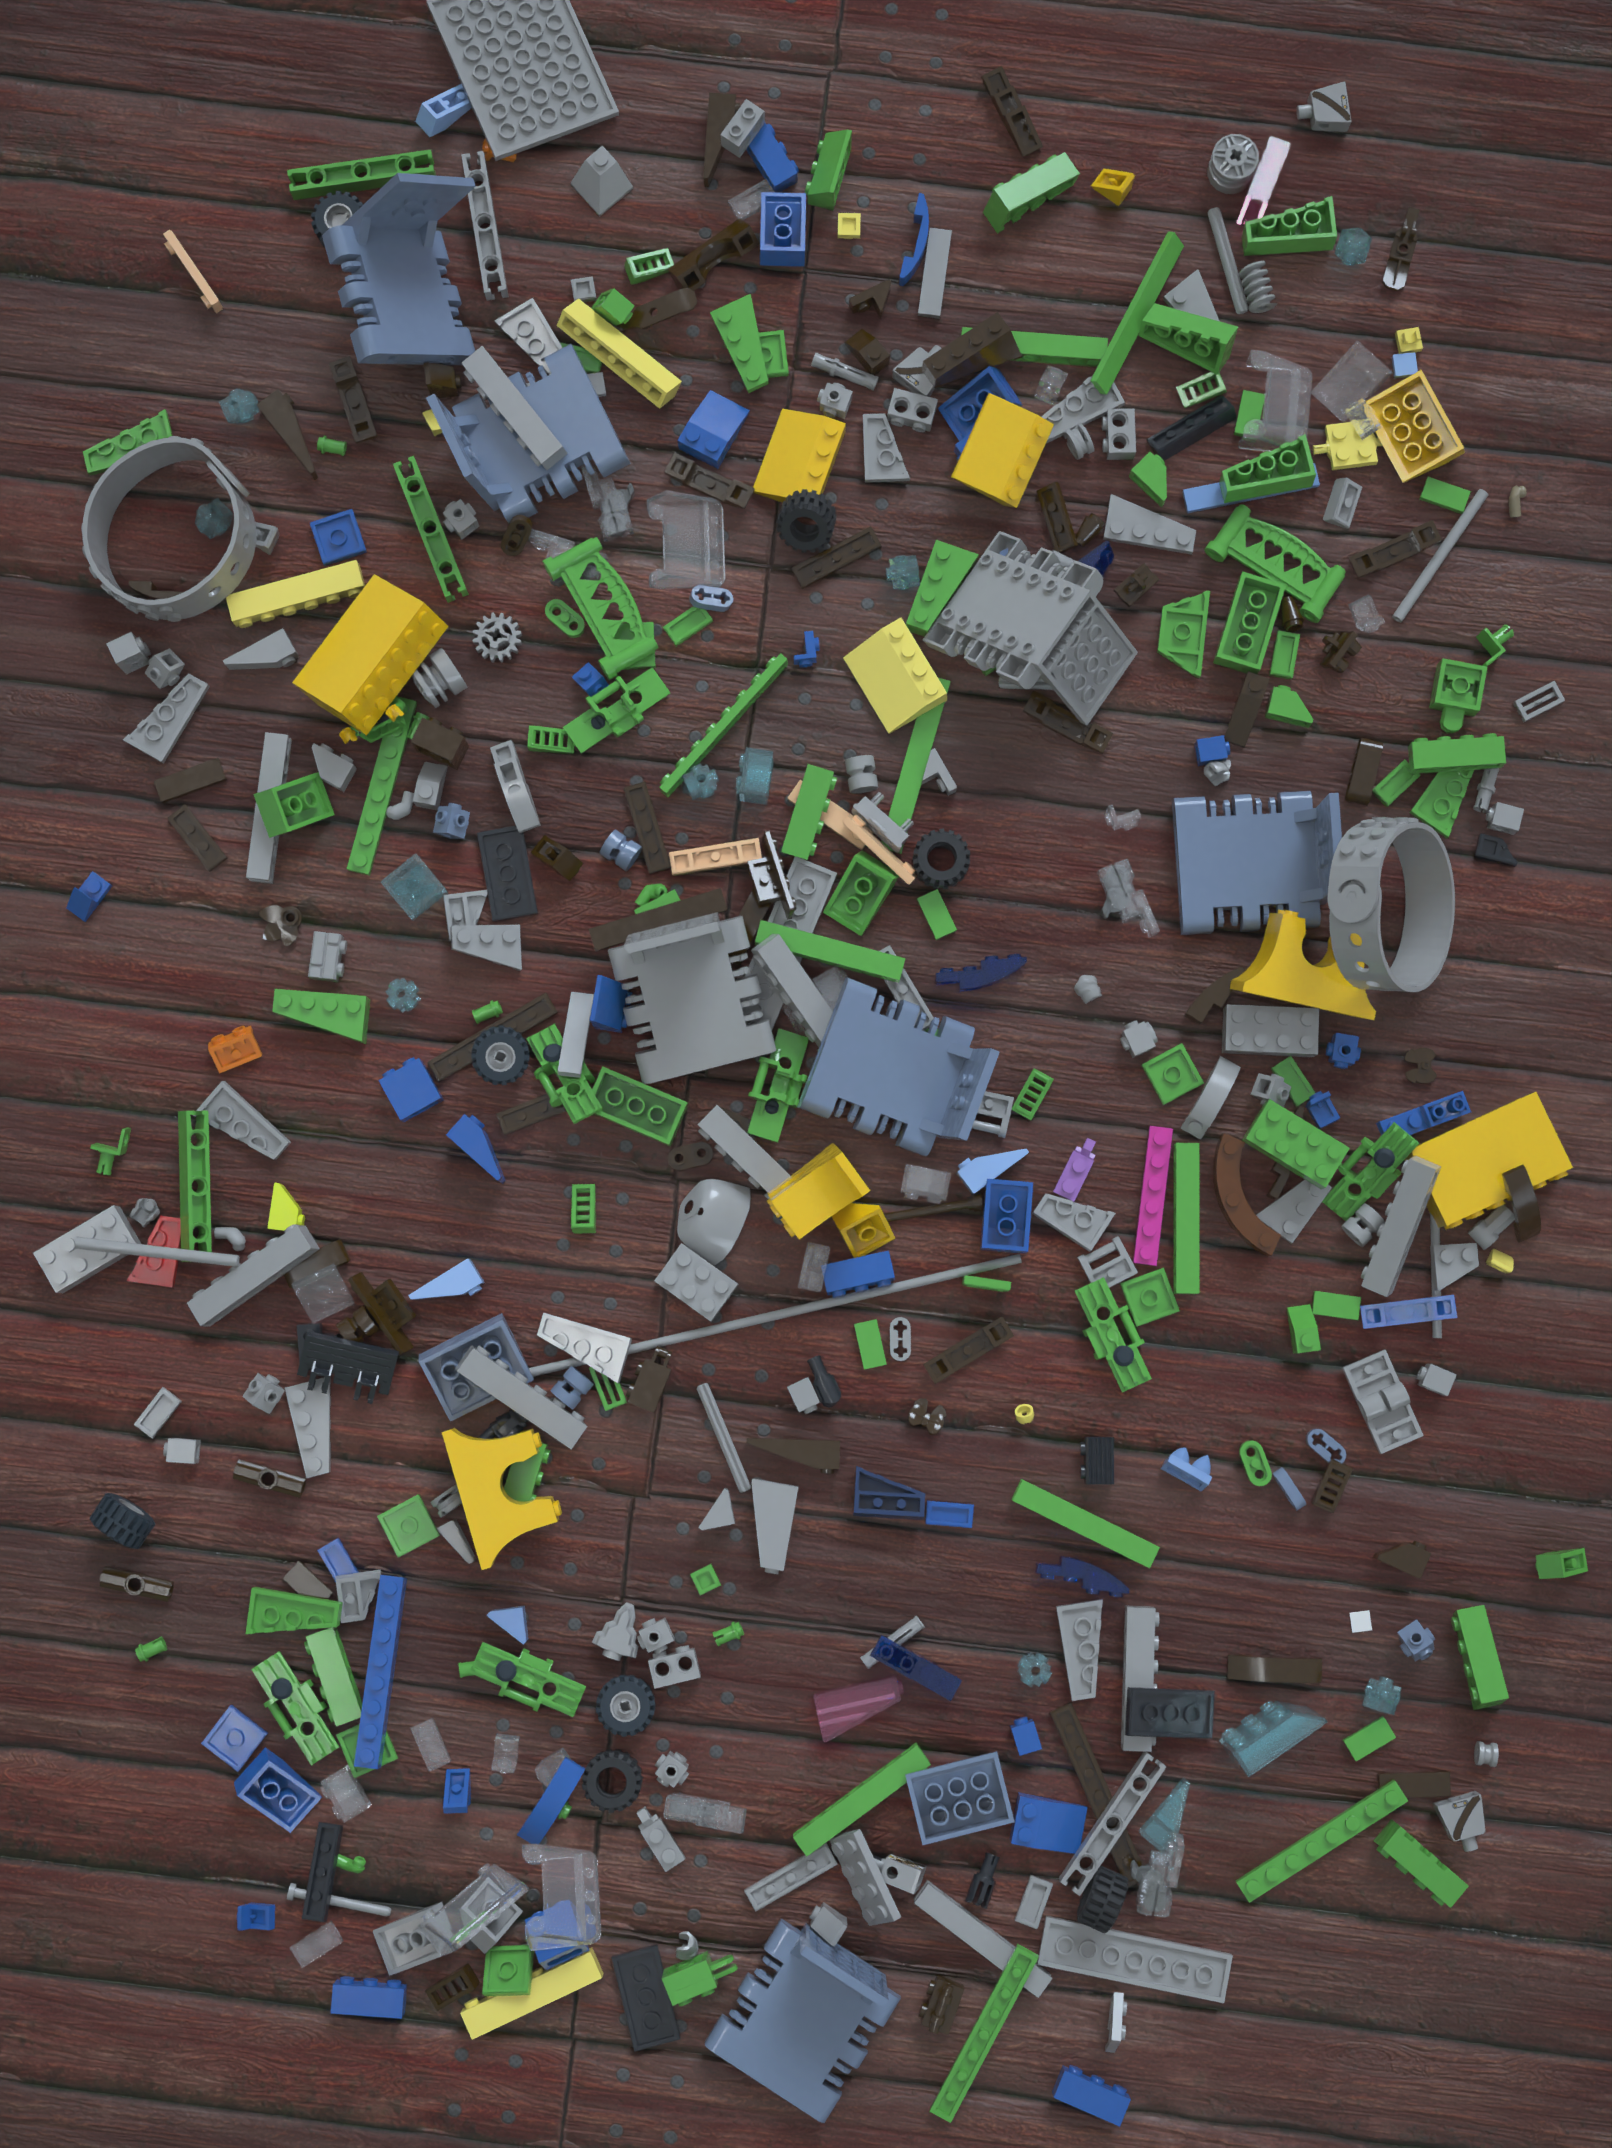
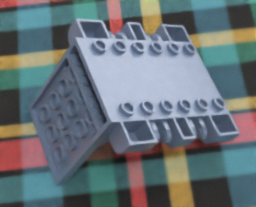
M397 173L344 224L334 226L322 235L329 263L341 265L342 271L352 273V275L345 277L346 285L338 291L342 307L353 308L355 314L364 315L363 318L357 320L359 328L350 334L358 363L424 365L425 362L441 365H462V362L475 352L469 328L463 327L462 321L453 320V317L459 315L458 307L461 306L462 302L457 286L451 285L448 278H441L442 275L447 273L446 265L449 264L450 260L442 233L436 231L437 221L476 187L473 178Z
M572 344L544 358L551 375L548 376L543 365L538 367V372L543 379L535 382L531 372L526 373L525 375L530 386H527L520 372L508 377L568 453L548 470L542 464L538 467L530 458V455L533 454L529 448L523 449L516 440L520 436L516 431L511 433L503 424L506 420L502 414L497 416L491 407L488 408L480 393L453 406L452 409L456 417L449 412L435 394L426 397L464 478L494 511L499 508L501 509L508 523L516 515L530 517L538 513L529 493L532 492L538 503L543 500L540 491H538L539 487L545 485L547 493L550 496L554 495L555 492L550 483L551 481L554 482L563 499L578 492L569 472L572 471L578 482L582 480V474L577 467L585 464L587 472L590 475L594 474L595 471L590 462L592 459L603 477L631 464ZM488 397V402L491 405L493 402Z
M1311 791L1279 792L1277 794L1278 813H1276L1275 798L1272 797L1268 801L1269 814H1262L1260 798H1255L1254 800L1255 814H1253L1251 794L1233 795L1231 797L1232 816L1229 800H1223V816H1216L1215 801H1209V817H1207L1204 796L1173 798L1172 812L1181 935L1211 934L1214 931L1213 911H1216L1218 927H1223L1224 924L1223 910H1230V922L1232 926H1237V909H1239L1240 931H1258L1260 929V908L1262 910L1263 924H1267L1269 908L1276 907V913L1278 910H1283V907H1285V910L1298 912V917L1305 919V928H1318L1321 921L1320 905H1325L1328 902L1329 876L1333 856L1342 838L1339 793H1329L1316 808H1313Z
M845 978L797 1108L828 1119L838 1098L839 1101L834 1112L835 1117L839 1118L842 1115L846 1102L851 1103L852 1106L848 1113L847 1121L852 1123L857 1115L853 1129L867 1135H872L876 1126L877 1133L882 1134L890 1118L894 1120L890 1130V1138L892 1139L897 1137L903 1123L895 1145L922 1156H927L930 1153L936 1137L967 1141L1000 1052L992 1048H969L975 1028L943 1016L938 1031L939 1018L936 1017L931 1021L928 1032L922 1031L926 1021V1013L921 1012L918 1016L920 1006L906 1000H900L898 1008L897 1002L892 1000L884 1016L879 1014L884 1004V997L879 995L871 1011L877 989L853 979Z
M781 1918L764 1945V1950L781 1961V1964L766 1955L762 1959L767 1966L776 1970L775 1974L772 1977L762 1969L757 1968L754 1973L767 1982V1985L747 1972L738 1987V1991L754 2002L755 2005L740 1996L737 2002L740 2006L750 2011L749 2016L745 2017L737 2010L731 2009L729 2015L741 2023V2026L729 2017L721 2014L704 2044L713 2053L817 2121L825 2123L842 2096V2091L825 2081V2079L838 2087H841L844 2083L840 2077L831 2073L830 2070L834 2066L843 2073L849 2074L852 2069L839 2059L854 2068H859L868 2050L850 2038L867 2046L869 2041L864 2035L855 2031L857 2026L861 2025L872 2033H875L877 2028L863 2017L865 2016L874 2023L884 2027L901 2000V1996L887 1987L886 1975L838 1943L835 1947L832 1946L807 1923H805L800 1931Z

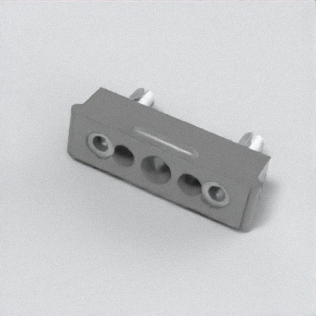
M878 792L871 800L865 796L858 804L853 805L852 814L854 816L858 815L874 834L893 851L898 853L909 837L906 831L914 824L913 821L907 819L899 827L877 807L884 798L883 794L881 795Z

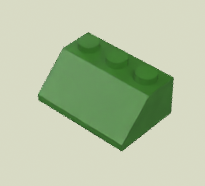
M852 130L829 132L825 134L824 141H819L817 154H820L818 162H813L811 169L813 179L812 182H807L805 193L808 195V204L834 210L851 152Z

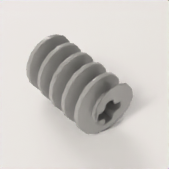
M1265 261L1251 263L1239 272V277L1243 279L1241 284L1245 287L1246 301L1250 304L1249 311L1252 313H1263L1277 305V303H1270V301L1275 299V295H1268L1273 290V287L1265 286L1271 281L1270 278H1263L1268 273L1267 269H1261V267L1265 266Z

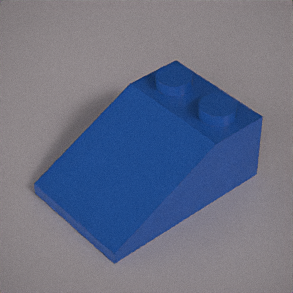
M761 192L760 265L804 267L806 193Z
M988 366L938 407L959 441L971 433L988 393L1019 407L1023 405L998 368Z
M710 390L678 439L679 449L719 469L750 410Z
M602 975L597 976L590 1022L595 1029L622 1033V1029L627 1028L623 1008L631 1005V1003H626L625 998L633 995V992L622 989L621 984L623 983Z
M464 1114L446 1135L497 1181L503 1184L506 1180L488 1134L483 1130L485 1125L474 1115H471L469 1118Z
M987 1179L980 1250L1022 1254L1028 1252L1033 1182Z
M266 1747L234 1782L238 1797L290 1833L322 1798L283 1759Z
M1018 1792L1013 1817L1014 1823H1012L1009 1840L1011 1844L1075 1854L1081 1845L1088 1807Z

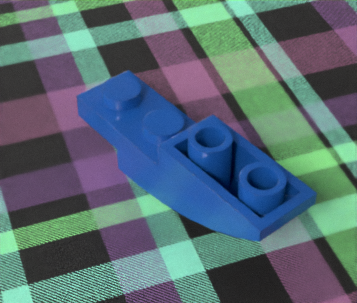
M1460 1091L1382 1120L1376 1124L1380 1135L1393 1122L1409 1135L1468 1114L1471 1110L1464 1092Z

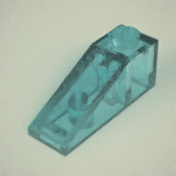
M1184 1777L1139 1830V1833L1162 1854L1165 1850L1170 1851L1177 1842L1175 1838L1179 1833L1190 1782Z

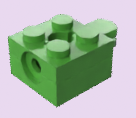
M1444 658L1437 664L1429 708L1442 711L1440 727L1444 732H1457L1463 726L1464 715L1474 717L1480 711L1487 673L1486 666Z
M705 1951L696 1955L693 1959L684 1960L665 1968L662 1981L672 2006L676 2004L684 2006L692 2002V1998L697 1995L705 1997L715 1992L714 1988L717 1987L718 1978L733 1973L738 1969L735 1963L727 1965L734 1960L733 1955H727L712 1962L709 1952Z

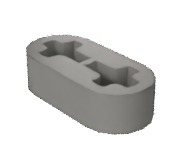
M897 1317L890 1323V1354L893 1359L904 1361L911 1353V1326L907 1319ZM898 1321H902V1324L907 1326V1329L902 1332V1338H898V1331L893 1328L894 1325L898 1324ZM898 1340H902L903 1348H907V1353H903L901 1358L898 1357L897 1353H894V1348H898Z

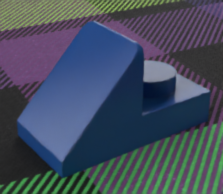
M92 871L79 889L73 888L66 909L86 922L112 888V885Z
M470 1768L446 1769L443 1812L444 1814L468 1813V1805L471 1804Z

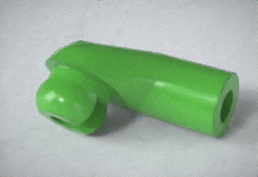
M659 883L646 885L635 903L641 907L647 904L650 899H657L666 894L667 888Z
M338 1854L337 1867L353 1873H361L365 1869L366 1860L363 1857L356 1856L352 1860Z

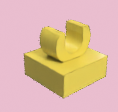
M838 213V238H860L861 213Z
M1419 327L1396 331L1395 337L1399 354L1422 351L1423 346Z

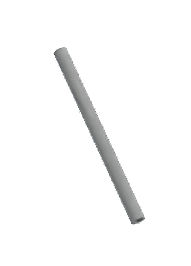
M1479 489L1393 614L1392 618L1400 623L1404 620L1488 497V493L1485 490Z
M76 1237L75 1240L76 1249L233 1267H238L240 1259L239 1255L83 1237Z

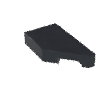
M1479 834L1474 857L1514 867L1517 866V860L1513 858L1502 838Z

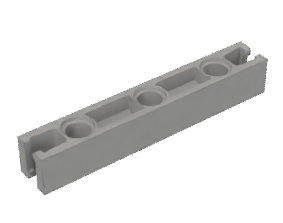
M479 151L477 152L479 158L477 163L481 165L479 170H469V166H471L469 153L461 154L465 178H473L474 183L476 181L483 182L468 193L484 293L486 300L489 301L495 299L494 294L491 293L489 288L490 282L501 281L502 286L498 287V292H501L502 298L509 296L484 152ZM484 223L490 224V226L486 229L480 228V226ZM489 266H497V269L494 271L487 270Z
M265 732L257 793L286 783L292 739L289 738V735ZM257 803L255 806L246 878L252 882L273 884L279 835L269 838Z
M1148 1752L1142 1753L1058 1878L1066 1886L1068 1878L1075 1870L1083 1874L1078 1885H1074L1072 1891L1079 1896L1166 1768L1165 1764L1156 1759L1155 1763L1158 1766L1149 1776L1141 1772L1147 1760L1152 1761L1154 1759ZM1138 1777H1142L1145 1780L1144 1786L1140 1789L1133 1787V1781ZM1110 1817L1118 1818V1825L1115 1828H1108L1106 1826V1822ZM1083 1857H1090L1092 1859V1863L1088 1868L1080 1866V1860Z
M927 1880L914 1897V1903L1003 1971L1015 1946ZM1036 1963L1023 1987L1039 1998L1052 1980L1051 1974Z

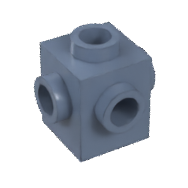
M449 803L448 806H439L435 816L436 821L433 833L450 839H464L469 825L470 812L462 810L461 805Z
M1418 1620L1397 1632L1398 1638L1402 1643L1400 1648L1406 1657L1411 1656L1416 1662L1419 1659L1425 1660L1432 1655L1435 1649L1433 1642L1435 1637L1428 1628L1423 1629Z

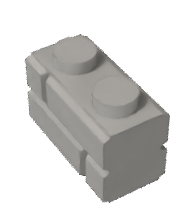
M314 931L308 973L309 978L338 982L339 977L343 976L344 963H341L342 954H346L347 941H344V937L341 934Z

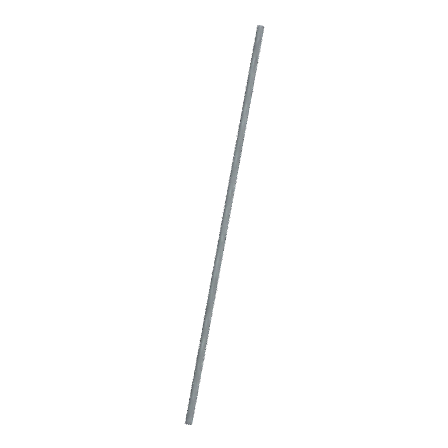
M1020 1254L892 1283L886 1287L870 1288L864 1292H853L841 1297H832L631 1344L628 1354L1022 1263ZM574 1357L532 1367L529 1370L534 1377L568 1369L571 1365L573 1367L585 1365V1363Z

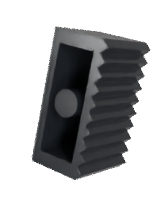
M1084 1437V1442H1080V1456H1084V1465H1080V1479H1084V1484H1114V1437Z

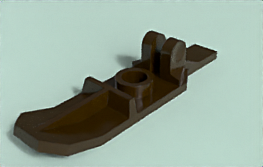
M1409 207L1404 225L1395 233L1382 281L1387 289L1399 291L1405 286L1418 239L1415 226L1419 209ZM1403 246L1407 251L1402 252L1399 247Z
M684 288L636 307L632 317L626 324L622 323L613 326L620 332L633 328L648 329L652 325L666 319H671V317L694 310L697 305L695 292L689 288ZM657 309V315L652 316L653 311Z

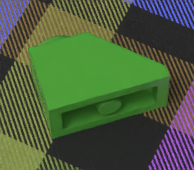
M613 288L601 293L591 309L607 322L617 326L622 323L626 324L633 315L631 310L634 305Z
M1149 452L1131 470L1129 478L1162 507L1167 498L1166 466L1164 465V460L1159 455H1153Z
M1283 685L1273 687L1264 718L1309 728L1313 718L1297 692L1291 691L1290 687Z
M1310 1304L1287 1307L1293 1354L1321 1350L1318 1328Z
M1577 1548L1536 1555V1570L1538 1571L1539 1579L1565 1578L1587 1572L1585 1549Z

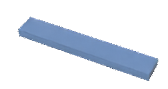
M1315 463L1313 464L1316 477L1312 487L1224 503L1219 483L1184 489L1182 493L1187 513L1319 487L1320 483Z

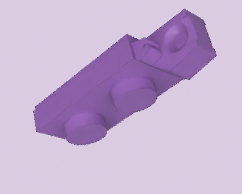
M1087 1138L1082 1148L1077 1146L1073 1150L1053 1190L1054 1193L1073 1202L1075 1201L1094 1162L1095 1155L1091 1151L1096 1143L1095 1141Z

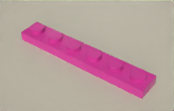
M1149 1126L1133 1263L1157 1266L1173 1133L1172 1128Z

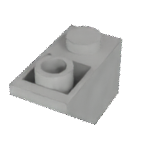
M313 743L312 750L320 778L325 783L344 792L357 770L355 765L352 764L354 760L344 754H341L340 757L333 754L334 750L323 743L321 746Z

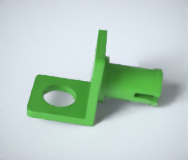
M1503 625L1493 635L1485 628L1476 636L1492 656L1482 666L1488 667L1506 651L1502 644L1514 636L1512 629L1504 634L1510 626Z
M126 1127L122 1129L118 1148L100 1143L91 1145L90 1149L98 1150L101 1153L97 1173L101 1174L103 1172L104 1175H111L114 1156L123 1155L127 1151L131 1128Z

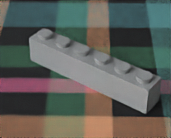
M483 346L462 362V365L466 368L463 372L471 383L477 382L479 387L476 390L484 400L489 397L493 402L490 405L497 416L501 414L506 420L503 424L511 433L516 431L520 436L516 440L524 450L527 448L531 450L533 454L530 455V458L538 467L542 464L548 470L568 454Z
M771 934L751 950L754 954L753 960L758 967H763L766 971V979L773 987H777L782 1002L785 1005L789 1004L793 1010V1018L799 1024H803L806 1029L805 1035L808 1039L820 1047L833 1011L779 934Z
M718 1105L697 1124L700 1127L698 1132L707 1141L710 1138L717 1143L714 1148L724 1157L728 1154L733 1159L731 1164L740 1173L745 1170L750 1175L747 1180L757 1189L761 1186L768 1193L790 1177ZM766 1193L764 1196H765L767 1199H770V1197H769L768 1194Z
M1414 1156L1404 1162L1401 1173H1404L1401 1182H1397L1393 1194L1396 1195L1393 1203L1390 1202L1387 1206L1385 1215L1388 1217L1385 1224L1382 1223L1377 1232V1236L1380 1238L1377 1245L1374 1244L1369 1253V1257L1372 1259L1369 1266L1366 1265L1361 1274V1278L1364 1279L1362 1287L1385 1297L1393 1293L1441 1166L1418 1156Z
M296 1224L289 1226L284 1230L285 1234L279 1238L275 1237L265 1244L266 1247L261 1251L257 1250L247 1256L248 1260L242 1264L239 1263L238 1267L232 1266L229 1269L230 1273L224 1277L220 1276L210 1283L211 1286L206 1290L201 1289L192 1295L193 1299L187 1302L199 1325L212 1326L318 1251L320 1248L308 1228Z
M471 1345L455 1367L456 1371L572 1449L588 1427L583 1422L585 1418L576 1411H573L571 1414L565 1410L566 1405L559 1399L554 1398L552 1401L546 1397L547 1391L540 1386L535 1385L533 1388L527 1384L528 1378L521 1373L516 1372L514 1375L508 1371L509 1365L502 1360L497 1359L495 1362L489 1358L490 1352L483 1347L478 1346L476 1349Z
M1125 1605L1121 1749L1123 1751L1152 1752V1746L1156 1745V1737L1125 1735L1127 1687L1157 1688V1684H1153L1154 1674L1158 1673V1660H1154V1650L1159 1648V1638L1155 1636V1627H1159V1612H1155L1156 1608L1151 1606Z

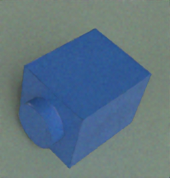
M1224 735L1197 739L1194 744L1198 766L1207 765L1211 761L1226 760L1228 755H1230V745L1228 741L1225 742Z
M1022 1717L1014 1720V1724L1010 1725L1019 1756L1042 1749L1033 1719L1028 1720L1027 1717Z

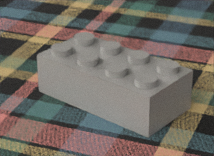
M1230 1004L1223 1008L1222 1053L1315 1057L1318 1055L1319 1009Z
M113 1205L35 1251L33 1254L54 1291L63 1294L128 1255L76 1249V1237L141 1244L121 1207Z

